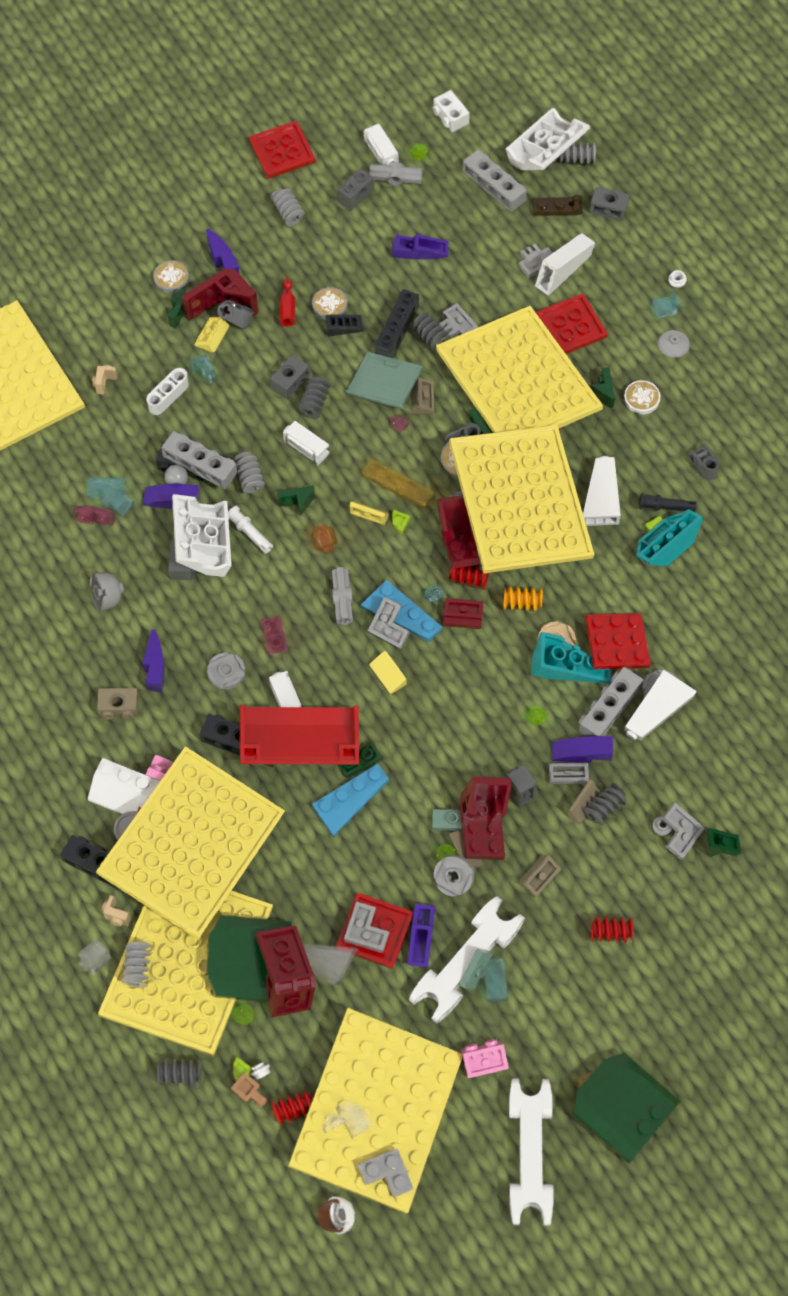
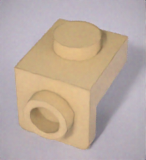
M109 365L97 366L96 376H93L92 385L96 388L97 394H104L106 379L117 380L115 367Z
M110 895L109 899L105 900L102 906L105 919L116 926H128L131 920L129 913L114 908L116 899L115 896Z

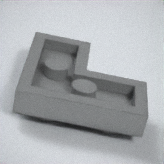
M384 597L368 631L398 648H403L411 631L394 623L403 605L388 597Z
M672 803L661 818L676 831L665 847L676 857L683 859L705 828L677 803Z
M356 902L344 937L345 942L381 953L384 952L389 932L371 926L376 907Z
M398 1148L357 1165L365 1186L385 1178L393 1198L414 1189Z

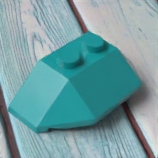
M688 509L684 513L664 518L638 541L637 557L650 565H670L694 544L703 517Z

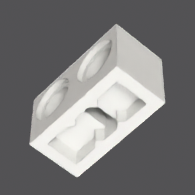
M451 90L434 98L433 111L436 116L441 118L443 125L446 128L448 127L451 132L469 124L468 110Z

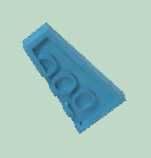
M387 580L361 604L362 609L369 610L375 613V615L384 597H388L403 605L394 623L411 631V634L427 642H430L442 630L440 624Z
M376 764L313 803L312 808L334 838L351 821V818L357 812H360L364 805L389 782V778L379 764Z

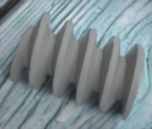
M580 141L577 146L573 143L561 154L560 162L565 158L566 162L569 163L572 158L573 163H576L577 159H579L580 164H583L584 159H586L587 164H590L591 160H593L595 165V143L593 142L591 147H589L588 142H585L584 147H582Z
M288 188L278 189L272 193L271 200L274 202L286 225L292 227L298 224L304 216V211L298 204V200L295 199V195L292 194V190Z
M242 452L234 458L237 474L244 493H253L265 486V482L262 481L263 476L261 475L259 463L257 462L258 459L249 452Z
M133 942L126 945L125 959L127 960L124 961L126 968L123 969L125 976L122 977L124 984L135 988H145L148 986L142 980L149 978L143 972L149 971V968L145 967L144 964L150 963V960L145 958L151 955V952L146 951V949L152 948L150 943Z

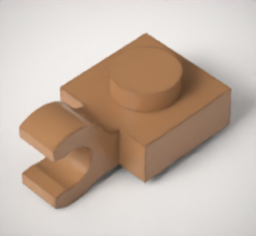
M245 1072L230 1088L245 1103L251 1099L261 1108L267 1101L265 1097L256 1091L260 1085Z

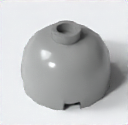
M107 572L92 574L90 577V589L94 588V594L91 596L97 610L102 611L115 607L121 599V593L124 591L122 583L114 575Z

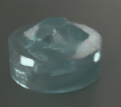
M432 585L424 591L425 599L428 602H435L441 599L444 594L439 585Z

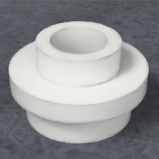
M675 270L669 275L668 280L673 287H682L686 283V276L682 271Z
M262 1062L252 1068L253 1072L250 1073L251 1076H254L256 1080L270 1073V1065H264Z

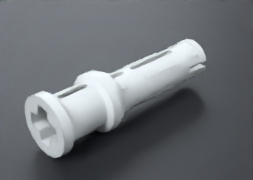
M238 506L231 508L228 511V520H231L236 525L238 531H243L264 554L270 552L273 544L251 524L250 518L248 516L245 517L240 512Z

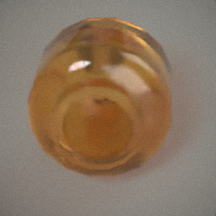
M327 524L315 527L313 529L314 532L311 534L315 549L324 553L333 551L334 546L338 543L333 527L327 526Z

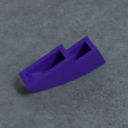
M206 229L207 241L215 268L222 266L223 269H235L240 274L236 258L228 245L212 230Z
M396 234L392 241V257L422 260L448 257L449 241L418 234H415L413 238Z
M165 484L146 487L143 506L173 509V494L195 497L198 501L200 494L199 485Z
M151 630L143 660L144 671L148 672L146 686L149 691L163 693L165 682L164 657L158 635L155 630Z
M613 736L579 737L554 741L552 743V761L591 763L592 760H612Z
M415 904L408 965L428 967L436 906Z

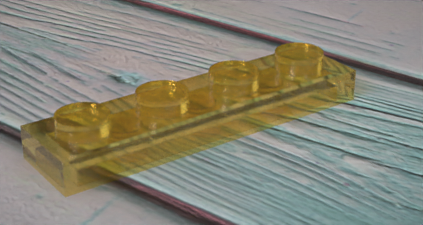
M372 458L362 471L363 477L423 509H426L435 495L434 491Z

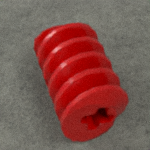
M479 564L474 569L472 566L453 569L451 565L448 581L452 577L453 583H456L459 579L460 584L463 585L467 580V586H471L474 582L475 588L482 584V589L485 590L489 573H483V569H479Z
M596 916L594 922L591 920V942H594L596 936H598L599 942H602L604 936H606L607 942H610L612 937L615 938L616 943L619 942L620 937L623 938L624 943L627 942L628 938H631L632 941V918H628L625 923L624 918L620 917L617 923L615 917H612L609 922L608 918L604 916L601 922L599 916Z
M305 1090L302 1091V1098L297 1093H294V1100L287 1095L286 1102L280 1097L278 1098L277 1105L271 1100L275 1119L283 1125L284 1118L290 1123L292 1122L293 1115L297 1120H300V1113L306 1118L314 1098L312 1090H310V1095Z

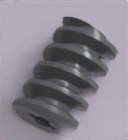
M423 312L415 319L412 328L426 341V344L433 351H436V345L450 340L451 336L447 335V332L442 330L440 325L437 326V321H433V317L429 316L428 312Z
M313 377L308 380V385L305 388L299 405V410L303 415L312 419L320 417L324 401L327 398L326 395L329 393L328 389L331 387L326 379Z
M612 783L610 787L605 789V792H601L599 797L590 802L588 807H584L583 811L590 820L603 825L602 817L609 820L608 812L614 815L615 811L613 808L621 809L619 802L623 805L627 803L625 793L619 785Z
M165 1058L163 1064L159 1060L157 1070L158 1084L162 1085L165 1079L167 1085H171L172 1080H174V1084L178 1086L182 1080L184 1086H187L190 1081L192 1087H195L197 1082L199 1081L200 1084L201 1060H198L196 1066H194L191 1059L188 1065L185 1064L184 1059L181 1060L180 1065H177L176 1059H173L172 1064H169L168 1058Z

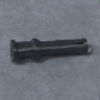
M641 492L639 509L650 508L655 511L667 509L682 512L690 509L696 512L697 502L662 498L659 494L656 496L645 495Z

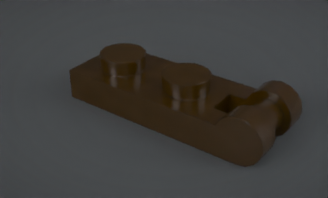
M574 195L572 197L533 198L534 216L581 215L583 213L582 206L580 205L582 197Z

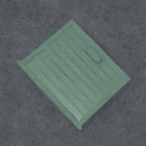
M367 352L345 393L404 409V403L417 381L423 366Z

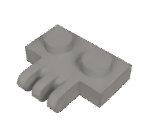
M536 244L531 245L532 249L527 247L526 252L524 250L520 251V255L524 260L519 262V267L528 279L539 273L543 260L553 253L549 247L541 251Z
M458 303L443 311L445 320L439 323L451 338L478 328L476 323Z

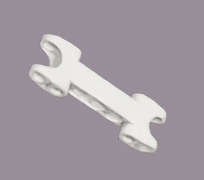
M498 896L489 901L475 916L472 924L478 929L439 975L429 970L419 981L409 998L413 1005L423 998L435 999L438 1007L432 1016V1020L436 1023H439L450 1014L462 999L463 995L457 989L476 950L484 949L490 951L496 943L503 949L506 948L514 939L525 920V917L521 914L509 921L499 919L496 913L503 900Z
M512 1078L509 1097V1118H520V1184H510L512 1224L520 1225L521 1212L526 1207L532 1206L541 1212L543 1225H550L553 1210V1184H542V1119H552L549 1079H542L540 1092L535 1096H527L520 1088L519 1078Z

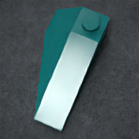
M541 632L532 656L531 675L553 680L610 684L612 669L594 670L591 654L589 655L580 650L581 647L569 644L565 641V638L559 635Z

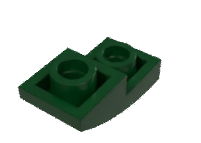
M182 287L173 294L171 299L173 308L170 309L167 315L169 326L176 329L184 314L182 296L185 294V290Z
M370 742L359 749V765H340L345 776L349 777L383 760V757L375 743Z

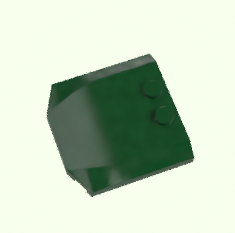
M221 915L208 936L206 978L212 987L214 997L268 1002L266 987L268 971L256 939L257 932L292 926V922Z
M621 1053L603 1060L577 1090L572 1115L627 1163H630L681 1101L628 1055Z

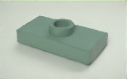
M433 809L432 830L462 831L460 810Z
M477 949L459 985L465 989H475L478 981L485 974L486 966L493 953L488 950Z

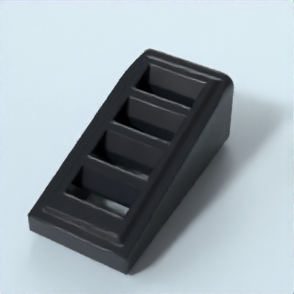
M325 315L328 337L364 332L361 315ZM353 321H357V326H354Z

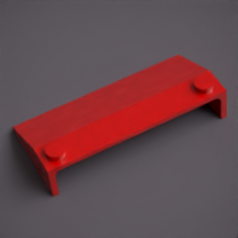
M240 705L239 707L240 764L359 765V705H355L352 708L245 707V705Z

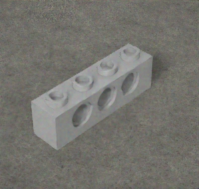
M477 150L463 161V172L510 212L526 201V188L516 182L510 174L503 171L498 164L491 161L486 154Z
M173 431L161 447L164 458L223 489L228 487L237 474L236 464L232 459L220 456L215 450L205 448L200 442H194L182 433L179 434Z
M625 667L620 672L617 671L611 679L613 682L610 686L606 685L603 688L600 699H595L591 704L590 712L580 718L578 722L580 724L579 732L586 737L605 736L641 689L643 683L641 677ZM622 688L624 692H618L616 689ZM611 702L614 706L610 707L607 706L605 703ZM598 716L601 717L603 720L597 721L594 719V717Z

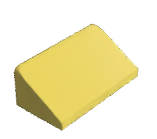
M209 317L194 345L204 350L215 352L228 330L229 324L221 317Z
M350 502L351 514L385 525L389 513L358 502Z
M386 651L382 652L369 664L390 695L407 685L405 676Z

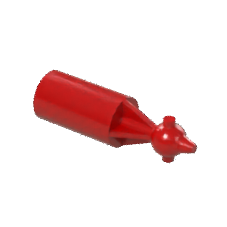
M286 277L282 283L284 291L279 298L280 324L285 327H291L296 323L295 296L291 292L293 284L289 277Z

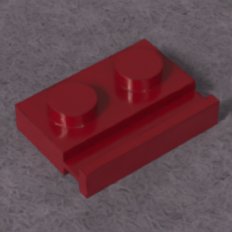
M446 598L443 626L481 629L484 601Z

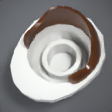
M331 1197L318 1210V1221L322 1229L336 1234H343L349 1231L355 1221L353 1205L342 1197Z

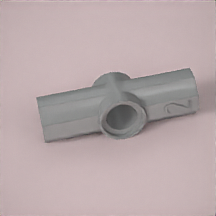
M398 162L391 163L390 166L370 165V175L374 177V180L388 181L389 184L399 186L403 182L422 183L423 168L404 167L403 164Z
M337 567L332 570V593L337 624L348 625L353 622L351 606L353 602L352 590L349 585L348 569Z

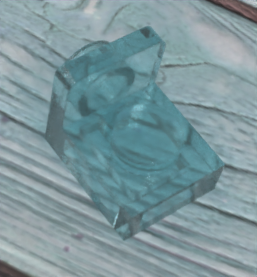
M675 291L670 292V297L652 299L655 318L677 314L680 300L679 297H676Z
M206 354L197 356L190 361L192 373L201 371L204 378L207 377L209 383L216 381L215 371Z
M110 487L101 503L116 510L120 515L126 516L134 501L124 492Z

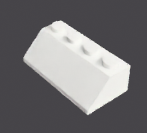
M102 758L92 780L88 801L120 814L131 811L137 812L138 807H142L160 781Z

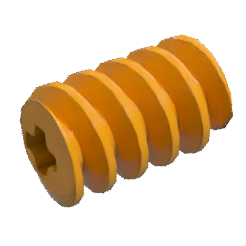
M509 586L508 590L504 592L503 608L507 609L508 604H510L511 610H514L516 605H518L519 610H522L524 605L527 611L530 610L531 606H533L535 612H537L539 606L542 610L543 589L539 588L538 593H536L535 588L532 587L529 593L527 587H524L521 592L519 586L516 587L515 591H513L512 586Z

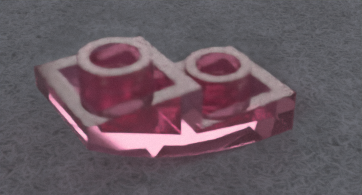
M75 506L74 508L76 519L83 524L93 525L95 520H97L102 525L113 526L116 521L114 512L95 506Z
M280 616L261 619L269 655L288 651Z

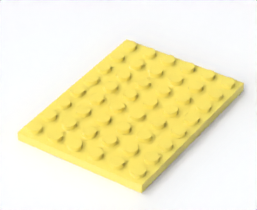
M18 301L0 308L1 451L85 408L78 393Z
M531 306L436 345V351L493 433L557 425L559 429L602 410V403Z
M557 425L450 438L449 444L483 573L592 559L594 557V551Z
M185 746L97 869L96 874L199 940L285 810Z
M231 891L199 940L144 905L128 944L146 942L152 945V948L146 949V951L151 952V955L145 957L150 960V963L144 964L145 967L149 968V971L143 972L149 978L142 980L148 986L145 988H135L122 982V977L125 976L123 969L126 968L124 961L127 960L125 959V953L127 952L125 949L98 1015L214 1056L237 999L215 998L213 995L212 987L206 978L208 936L221 915L269 919L273 905Z
M347 1008L288 1167L407 1214L460 1066L462 1054ZM398 1148L414 1189L393 1198L385 1178L365 1186L357 1165Z

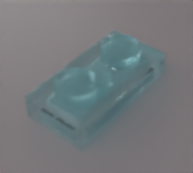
M88 478L87 496L88 498L125 497L126 480L125 478Z
M490 959L484 974L487 1002L507 1001L504 959Z

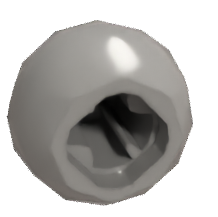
M171 465L165 472V481L167 484H185L188 479V473L180 465Z

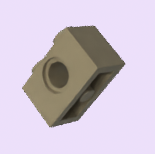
M137 688L98 689L97 711L99 717L107 720L118 717L123 719L138 717L139 693ZM116 703H123L119 707L114 706Z

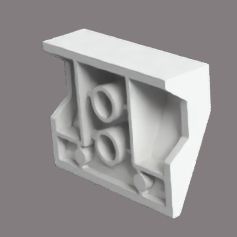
M552 108L506 148L509 163L520 170H544L590 129V125L577 119H573L570 123L562 119L557 111Z
M173 494L176 562L205 575L225 577L231 568L227 501L214 505L201 504L195 497Z

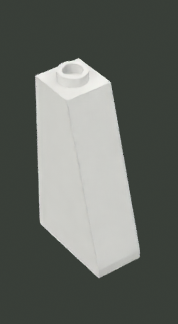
M581 233L549 255L542 262L535 286L549 296L591 256L595 242Z
M602 456L595 459L583 511L586 526L617 525L620 522L621 515L614 457Z
M663 670L625 726L624 731L627 732L626 735L632 740L637 739L641 741L688 703L697 691Z

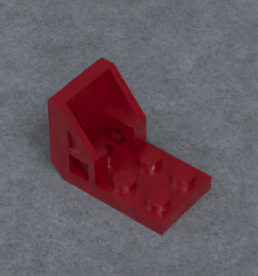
M225 268L182 296L184 315L190 321L193 318L199 317L207 309L214 307L216 303L220 305L226 300H231L254 311L253 317L259 313L257 294L235 269Z
M463 495L437 499L442 541L453 569L481 564Z
M472 776L462 791L460 814L465 859L503 860L505 858L502 819L507 812L511 778Z
M296 925L257 932L256 939L268 971L266 987L271 1018L311 1010L316 988L315 977Z

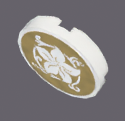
M640 380L628 385L625 390L624 402L630 411L644 415L657 409L661 395L659 389L654 384Z

